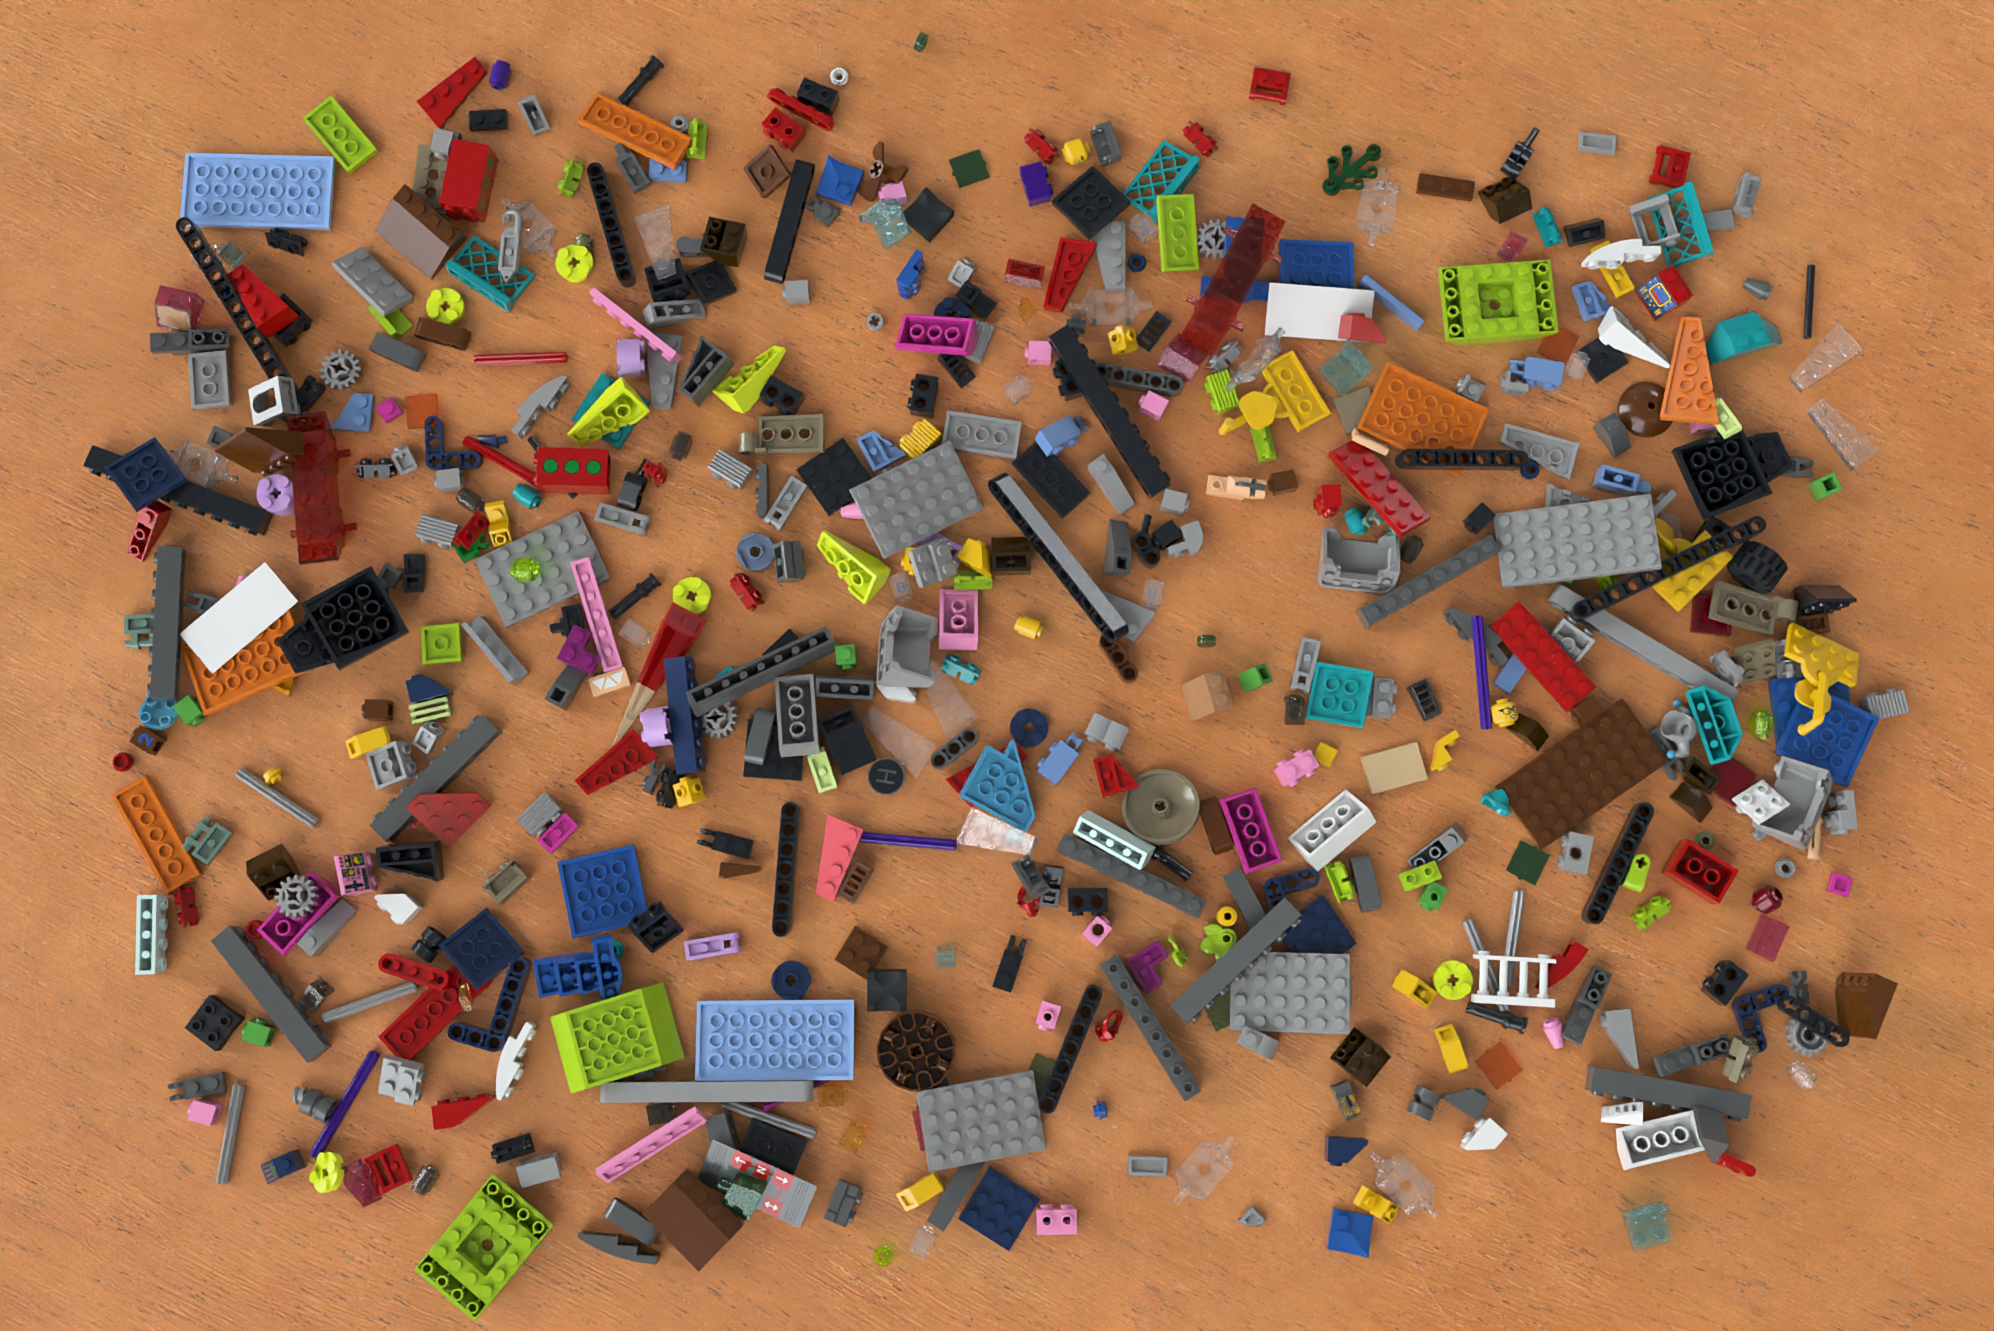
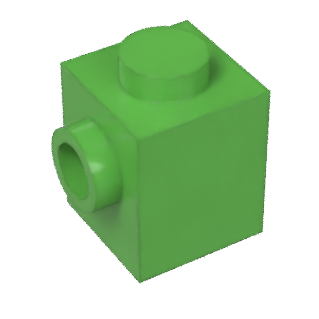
M1834 472L1808 484L1816 502L1842 490Z
M854 644L835 646L838 668L851 670L857 666L856 647Z
M1266 663L1255 666L1238 675L1245 693L1273 681Z
M187 695L173 706V709L183 722L189 726H198L207 717L203 714L199 700L194 696Z
M1436 882L1426 884L1417 902L1421 903V908L1429 912L1438 910L1448 889Z
M256 1018V1020L248 1021L243 1026L241 1040L261 1047L271 1046L277 1027L267 1024V1020Z

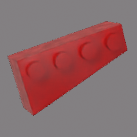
M244 264L227 274L256 327L268 338L300 317Z

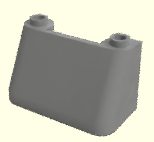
M1323 528L1318 569V584L1320 586L1378 594H1387L1394 590L1400 574L1399 536L1394 541H1391L1384 535L1379 538L1378 543L1341 539V533L1337 529Z
M897 605L892 609L882 622L879 632L878 685L885 687L929 688L935 684L937 674H935L934 669L929 668L930 641L939 632V626H937L938 618Z
M1782 756L1781 760L1777 761L1774 767L1777 780L1773 789L1789 802L1790 806L1760 825L1752 819L1754 829L1796 848L1805 850L1831 792L1833 779L1829 770Z

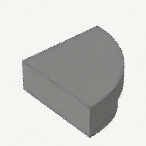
M1252 1205L1238 1219L1239 1222L1247 1226H1259L1266 1222Z

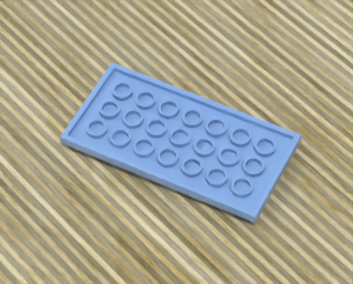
M185 153L180 218L186 217L195 222L199 227L331 230L336 159L332 156Z
M855 1000L697 1001L695 1081L854 1080Z

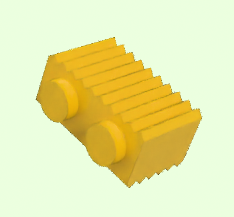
M925 418L923 421H917L913 426L914 430L909 435L905 434L900 439L899 446L901 451H904L910 459H913L928 452L942 438V433Z

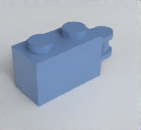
M1527 356L1523 361L1510 360V370L1508 371H1511V376L1520 377V381H1523L1524 384H1529V387L1539 386L1543 387L1544 390L1553 391L1562 384L1565 363Z
M1068 415L1039 431L1035 440L1047 457L1052 454L1058 455L1065 447L1069 446L1071 448L1079 442L1078 438L1088 428V425L1083 423L1081 416L1072 419Z
M1604 464L1596 469L1592 484L1593 488L1625 497H1630L1633 494L1645 495L1651 490L1650 483L1639 480L1640 474Z
M1073 731L1065 743L1062 740L1059 743L1054 742L1048 750L1050 755L1047 759L1043 757L1038 763L1037 767L1039 769L1037 773L1056 786L1078 757L1079 753L1076 750L1084 739L1077 737ZM1070 741L1076 745L1074 749L1067 745Z

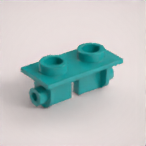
M1542 207L1539 209V212L1532 214L1546 248L1563 242L1550 208Z
M947 655L944 658L946 662H943L941 669L944 670L943 672L956 677L959 671L961 672L960 680L970 685L977 683V677L982 673V670H979L977 665L973 663L967 664L956 655Z

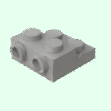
M946 538L933 540L908 551L919 588L957 575L956 569L958 564L956 560L952 559V545Z
M1563 616L1552 629L1550 636L1577 665L1594 644L1595 639L1592 637L1594 634L1587 628L1580 629L1576 626L1578 622L1570 616L1567 619Z
M1373 678L1366 717L1389 719L1391 715L1395 714L1396 704L1392 703L1393 696L1397 694V684H1394V679Z
M405 740L394 741L365 754L376 790H382L394 784L403 783L416 776L417 766L411 761L409 755L411 747Z
M1854 790L1830 793L1828 803L1832 811L1825 812L1823 817V825L1826 828V832H1830V835L1851 834L1850 830L1858 829Z
M385 1055L382 1063L378 1093L395 1097V1102L413 1106L422 1097L423 1090L420 1088L426 1074L423 1071L424 1063Z

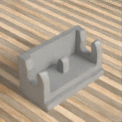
M1745 172L1738 180L1730 208L1732 209V214L1747 219L1751 217L1757 191L1762 181L1761 178Z
M558 1151L519 1161L516 1170L521 1188L560 1178L562 1167Z

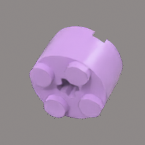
M617 339L618 377H641V375H645L644 359H641V357H645L644 341H640V339Z
M275 474L259 481L257 500L261 507L267 511L284 517L293 514L297 507H300L302 491L296 483L287 477Z
M669 706L645 709L644 712H640V721L643 723L644 730L641 732L642 741L647 742L650 747L672 745Z

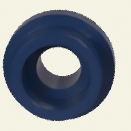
M1133 254L1128 259V268L1135 273L1141 272L1146 267V259L1140 254ZM1138 261L1140 265L1135 266L1133 263Z
M1529 460L1527 465L1520 468V473L1525 479H1534L1539 474V466L1536 462ZM1526 468H1531L1532 473H1528Z

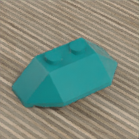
M1751 312L1719 322L1705 346L1710 365L1774 347L1782 344L1774 324L1756 312Z
M1705 685L1685 691L1710 765L1730 760L1743 736L1731 699Z

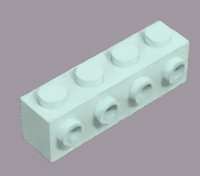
M1089 810L1079 817L1073 831L1074 834L1139 870L1149 863L1155 850V846Z
M137 895L135 975L165 974V969L167 968L165 950L168 944L165 938V930L168 927L166 919L168 900L166 895Z

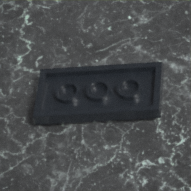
M1037 442L1033 443L1012 462V466L1062 519L1091 494L1056 455L1052 454L1047 457Z

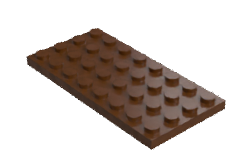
M1621 698L1606 708L1604 712L1573 731L1495 787L1497 790L1503 789L1509 798L1510 808L1538 847L1543 850L1669 761L1624 699Z

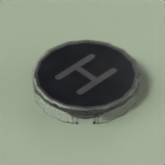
M890 757L874 761L867 773V781L870 788L882 796L894 795L902 789L906 780L903 766L897 760Z

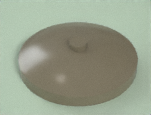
M1156 769L1145 772L1134 779L1139 788L1126 791L1122 800L1123 818L1133 835L1150 844L1167 845L1181 840L1192 831L1199 818L1200 801L1194 785L1185 776L1172 770Z

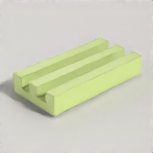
M448 697L409 705L413 725L452 716ZM445 703V705L437 706L421 711H415V709ZM446 709L445 713L417 719L419 715Z

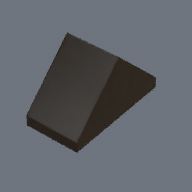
M1518 713V719L1514 721L1515 724L1506 727V729L1536 751H1539L1549 737L1539 722Z
M1694 756L1690 758L1681 771L1684 782L1708 795H1711L1721 780Z
M1681 783L1669 797L1699 823L1703 821L1713 808L1704 793L1684 783Z

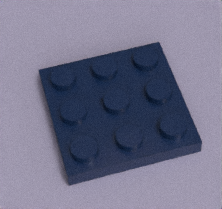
M156 437L104 467L136 512L188 482Z
M1323 895L1299 911L1303 915L1300 917L1301 923L1294 929L1292 928L1283 939L1291 953L1343 954L1357 944Z
M485 908L439 944L442 951L476 991L509 966L513 959L519 958L524 954L523 949L488 908Z
M989 1166L958 1219L1009 1251L1040 1198Z

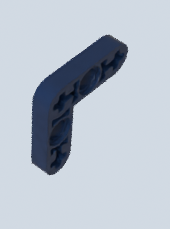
M429 416L425 420V453L428 468L433 471L454 468L475 470L482 466L483 458L476 452L445 453L443 421L437 416ZM434 420L439 423L438 426H435V432L439 433V435H434V429L430 427ZM436 438L440 441V445L438 448L433 449L430 446V442ZM457 456L459 464L453 467L450 465V459ZM473 456L478 459V461L474 462V465L470 462H464V459L471 460ZM436 458L439 461H445V464L438 463L435 467L431 462L435 461Z
M1306 869L1268 879L1265 882L1264 890L1270 911L1273 909V904L1277 901H1282L1286 894L1316 887L1320 881L1318 871ZM1308 874L1316 876L1313 883L1310 880L1303 881L1304 885L1301 886L1299 876H1302V879L1308 878ZM1294 878L1298 884L1296 887L1290 888L1286 884L1287 880ZM1271 883H1274V886H1278L1276 894L1282 897L1270 899V897H1273L1272 890H1268ZM1292 927L1286 931L1287 934L1292 930Z
M1774 984L1739 996L1732 1001V1010L1742 1036L1746 1038L1755 1037V1039L1760 1041L1758 1053L1766 1049L1767 1041L1755 1011L1777 1004L1780 997H1770L1769 995L1776 993L1777 989L1782 990L1780 997L1789 996V991L1784 985ZM1758 994H1762L1765 997V1002L1762 1005L1756 1002ZM1740 1001L1742 1003L1750 1002L1752 1004L1744 1006L1743 1009L1738 1008V1006L1741 1004ZM1747 1019H1751L1754 1022V1027L1751 1030L1745 1028L1744 1024Z

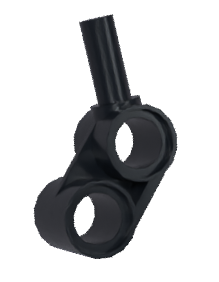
M1534 127L1525 142H1517L1501 167V172L1516 180L1534 152L1531 144L1540 132L1538 128Z
M643 459L637 472H627L618 497V505L633 511L638 510L642 500V496L639 493H643L647 484L643 465L646 462H650L649 460Z
M1145 514L1141 531L1135 535L1132 546L1142 564L1148 569H1153L1159 563L1160 554L1154 548L1148 534L1152 516ZM1144 539L1146 545L1140 547L1137 545L1136 540ZM1153 555L1156 561L1150 563L1146 560V556Z

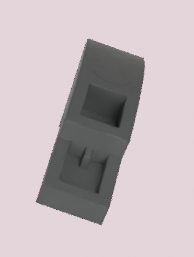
M229 329L189 330V332L150 333V352L152 354L172 353L173 355H188L230 348Z
M1449 608L1443 613L1446 616L1445 620L1447 623L1458 630L1457 634L1462 640L1467 642L1473 640L1471 615L1453 608ZM1484 624L1485 646L1488 659L1493 665L1500 667L1509 661L1497 646L1502 639Z
M1596 965L1591 968L1565 1019L1566 1025L1561 1034L1562 1038L1577 1046L1582 1044L1594 1012L1599 1008L1612 976L1611 973Z
M1721 1034L1671 1049L1664 1054L1653 1057V1061L1659 1077H1664L1694 1065H1701L1729 1054L1728 1051L1731 1044L1728 1035Z

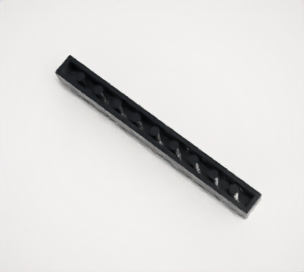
M1067 324L1050 335L1047 341L1150 499L1171 485L1169 483L1171 481L1170 477L1165 471L1162 472L1159 467L1160 462L1155 455H1151L1149 444L1145 439H1141L1138 427L1128 419L1130 417L1129 413L1124 407L1121 408L1119 405L1117 394L1114 391H1110L1108 380L1104 375H1100L1097 370L1099 369L1097 363L1087 355L1089 353L1088 349L1083 343L1080 344L1078 341L1076 330L1073 327L1070 328Z
M92 445L83 466L90 469L89 473L99 477L101 474L106 475L107 480L114 482L104 467L122 456ZM189 481L160 498V500L170 503L171 500L177 502L176 506L186 510L188 507L193 508V512L201 516H205V513L211 515L210 519L217 522L227 521L229 522L228 526L239 530L240 527L246 528L245 532L257 536L258 533L265 535L273 517V514L266 510Z

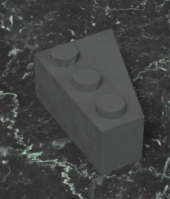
M703 336L699 338L698 347L692 355L693 359L690 366L687 367L678 388L684 397L697 407L701 405L734 365L726 353Z

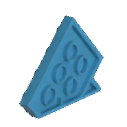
M1010 740L1004 753L986 745L958 796L1027 833L1036 815L1015 741Z

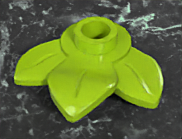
M1210 924L1204 927L1208 937L1202 941L1200 950L1205 953H1215V959L1218 961L1236 944L1237 934L1230 928L1223 929L1218 924ZM1224 935L1230 936L1229 942L1224 940Z
M1168 934V940L1172 943L1175 950L1172 952L1175 963L1181 967L1187 965L1186 960H1188L1186 952L1184 949L1180 950L1174 937Z

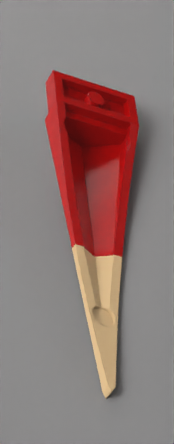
M672 602L664 619L661 621L613 746L622 739L634 720L666 679L664 659L684 656L698 639L707 620Z

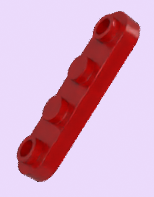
M779 88L770 89L767 95L768 99L773 103L826 131H831L835 125L833 117L829 114L818 112L812 105L806 106L798 98L787 96Z
M384 954L378 962L379 969L384 973L436 990H445L451 984V975L448 972L397 955ZM392 961L393 965L389 967V963ZM444 977V982L440 984V980Z

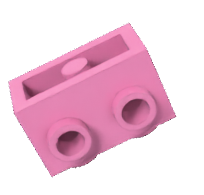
M1301 749L1293 754L1295 758L1288 761L1286 758L1277 763L1278 768L1273 771L1283 787L1288 784L1292 787L1300 782L1299 778L1306 775V777H1309L1317 772L1315 768L1320 765L1310 749L1306 752L1304 749Z
M1041 1204L1040 1208H1036L1037 1235L1077 1234L1076 1207H1072V1204H1060V1207H1052V1204ZM1066 1216L1070 1217L1068 1221H1064L1063 1218ZM1045 1217L1050 1218L1048 1221L1043 1220Z

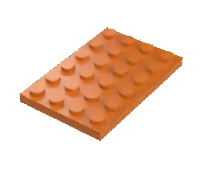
M1387 361L1358 423L1357 429L1400 451L1405 449H1472L1489 409ZM1422 455V461L1428 463L1427 457ZM1440 456L1441 462L1446 464V458ZM1459 456V461L1464 464V458ZM1463 470L1443 471L1452 474L1456 477H1460Z
M291 608L214 673H211L187 643L180 646L204 715L209 716L305 673L295 674L277 642L282 635L296 624Z

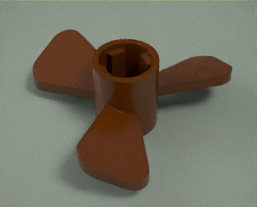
M881 141L873 149L875 161L869 168L870 178L858 187V193L869 202L875 201L881 183L900 182L909 170L905 165L892 167L884 163V143Z

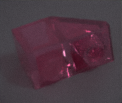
M362 1159L343 1167L344 1185L363 1207L382 1199V1195L378 1193L379 1188L372 1171Z

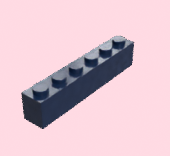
M691 656L664 659L676 774L706 771L707 761L703 750L702 720L700 716L696 717L686 694L687 691L698 686L695 677L696 663Z

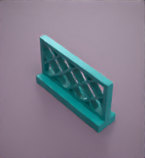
M1163 140L1123 194L1127 197L1130 192L1139 191L1140 198L1130 199L1127 197L1131 202V206L1151 217V221L1158 224L1156 197L1161 195H1180L1201 168L1200 158L1195 155L1192 157ZM1165 147L1172 151L1171 156L1161 157V152ZM1184 158L1187 162L1185 165L1176 166L1175 159ZM1173 160L1174 167L1163 169L1162 162ZM1160 162L1161 170L1150 171V166L1153 163ZM1175 171L1176 177L1173 180L1166 181L1164 173ZM1163 175L1162 182H1152L1151 176ZM1150 177L1151 184L1140 186L1139 181L1141 178ZM1154 187H1165L1163 194H1154ZM1152 189L1153 196H1141V190ZM1154 200V205L1150 210L1143 207V202Z
M1692 181L1685 183L1684 186L1647 198L1649 200L1664 194L1670 196L1668 198L1669 203L1678 207L1673 216L1674 221L1683 224L1679 232L1680 238L1689 242L1685 251L1672 245L1668 247L1670 250L1667 252L1666 245L1662 246L1668 267L1671 265L1676 267L1714 255ZM1683 193L1684 199L1681 204L1671 201L1674 194ZM1681 209L1689 212L1686 222L1676 218ZM1660 210L1651 211L1659 239L1665 238L1667 234L1666 228L1659 225V220L1662 216ZM1686 226L1694 229L1695 233L1691 239L1682 236ZM1691 244L1699 246L1701 253L1691 255L1687 251ZM1672 250L1682 254L1678 261L1671 263L1669 256Z
M474 235L453 260L449 259L445 264L447 271L450 275L509 313L513 309V303L533 281L535 275L519 265L518 273L514 274V283L503 284L501 272L488 274L487 268L498 265L500 252ZM476 242L482 246V251L471 252V247ZM483 255L484 263L473 264L472 257ZM486 255H496L497 261L486 262ZM470 257V265L458 263L462 258ZM485 267L486 275L475 274L474 268ZM525 274L528 278L523 282H517L516 275ZM500 277L501 285L493 286L490 284L489 278ZM515 287L516 292L512 297L505 294L504 288Z

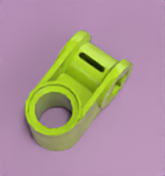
M1645 854L1634 855L1620 886L1639 893L1643 890L1650 867L1648 856ZM1636 860H1639L1642 863V865L1639 866V864L1636 863Z

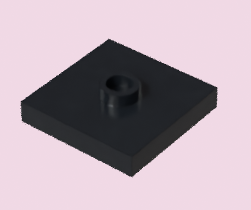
M715 260L686 272V277L703 306L730 296L737 291L723 264Z
M1599 338L1575 353L1596 384L1629 363L1622 351L1613 348L1609 344H1603Z

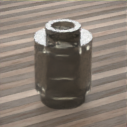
M678 431L677 435L674 436L669 450L673 459L679 461L687 459L693 443L691 435Z
M462 488L456 495L458 504L473 514L477 510L482 512L485 508V499L471 489Z
M1416 535L1407 536L1400 548V560L1408 564L1416 561L1424 547L1420 537Z
M428 1164V1166L423 1165L413 1180L411 1189L417 1194L425 1196L431 1191L440 1177L439 1169L431 1164Z

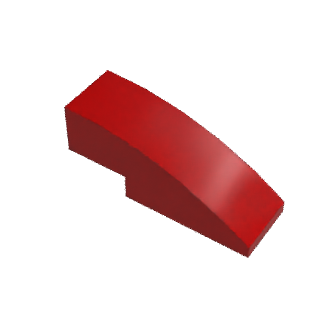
M1570 941L1562 956L1560 954H1553L1551 959H1556V963H1548L1547 988L1555 985L1571 973L1582 961L1589 949L1576 941ZM1538 981V983H1537L1536 986H1535V988L1538 989V990H1539V981Z

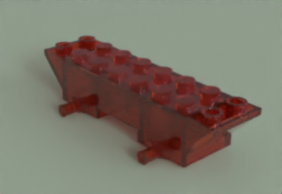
M1252 203L1238 230L1235 231L1226 225L1222 233L1232 237V241L1201 298L1197 299L1190 294L1187 296L1188 298L1185 301L1195 307L1179 336L1180 340L1212 356L1231 327L1241 332L1244 330L1243 328L1246 325L1236 320L1237 313L1265 262L1270 258L1280 264L1283 256L1273 251L1286 221Z
M325 411L288 415V431L302 432L304 455L297 458L296 461L289 463L291 464L296 530H291L290 535L291 538L297 537L299 565L338 561L342 548L345 547L346 531L357 530L356 522L345 524L339 504L337 481L340 458L351 457L350 449L338 450L336 437L333 435Z

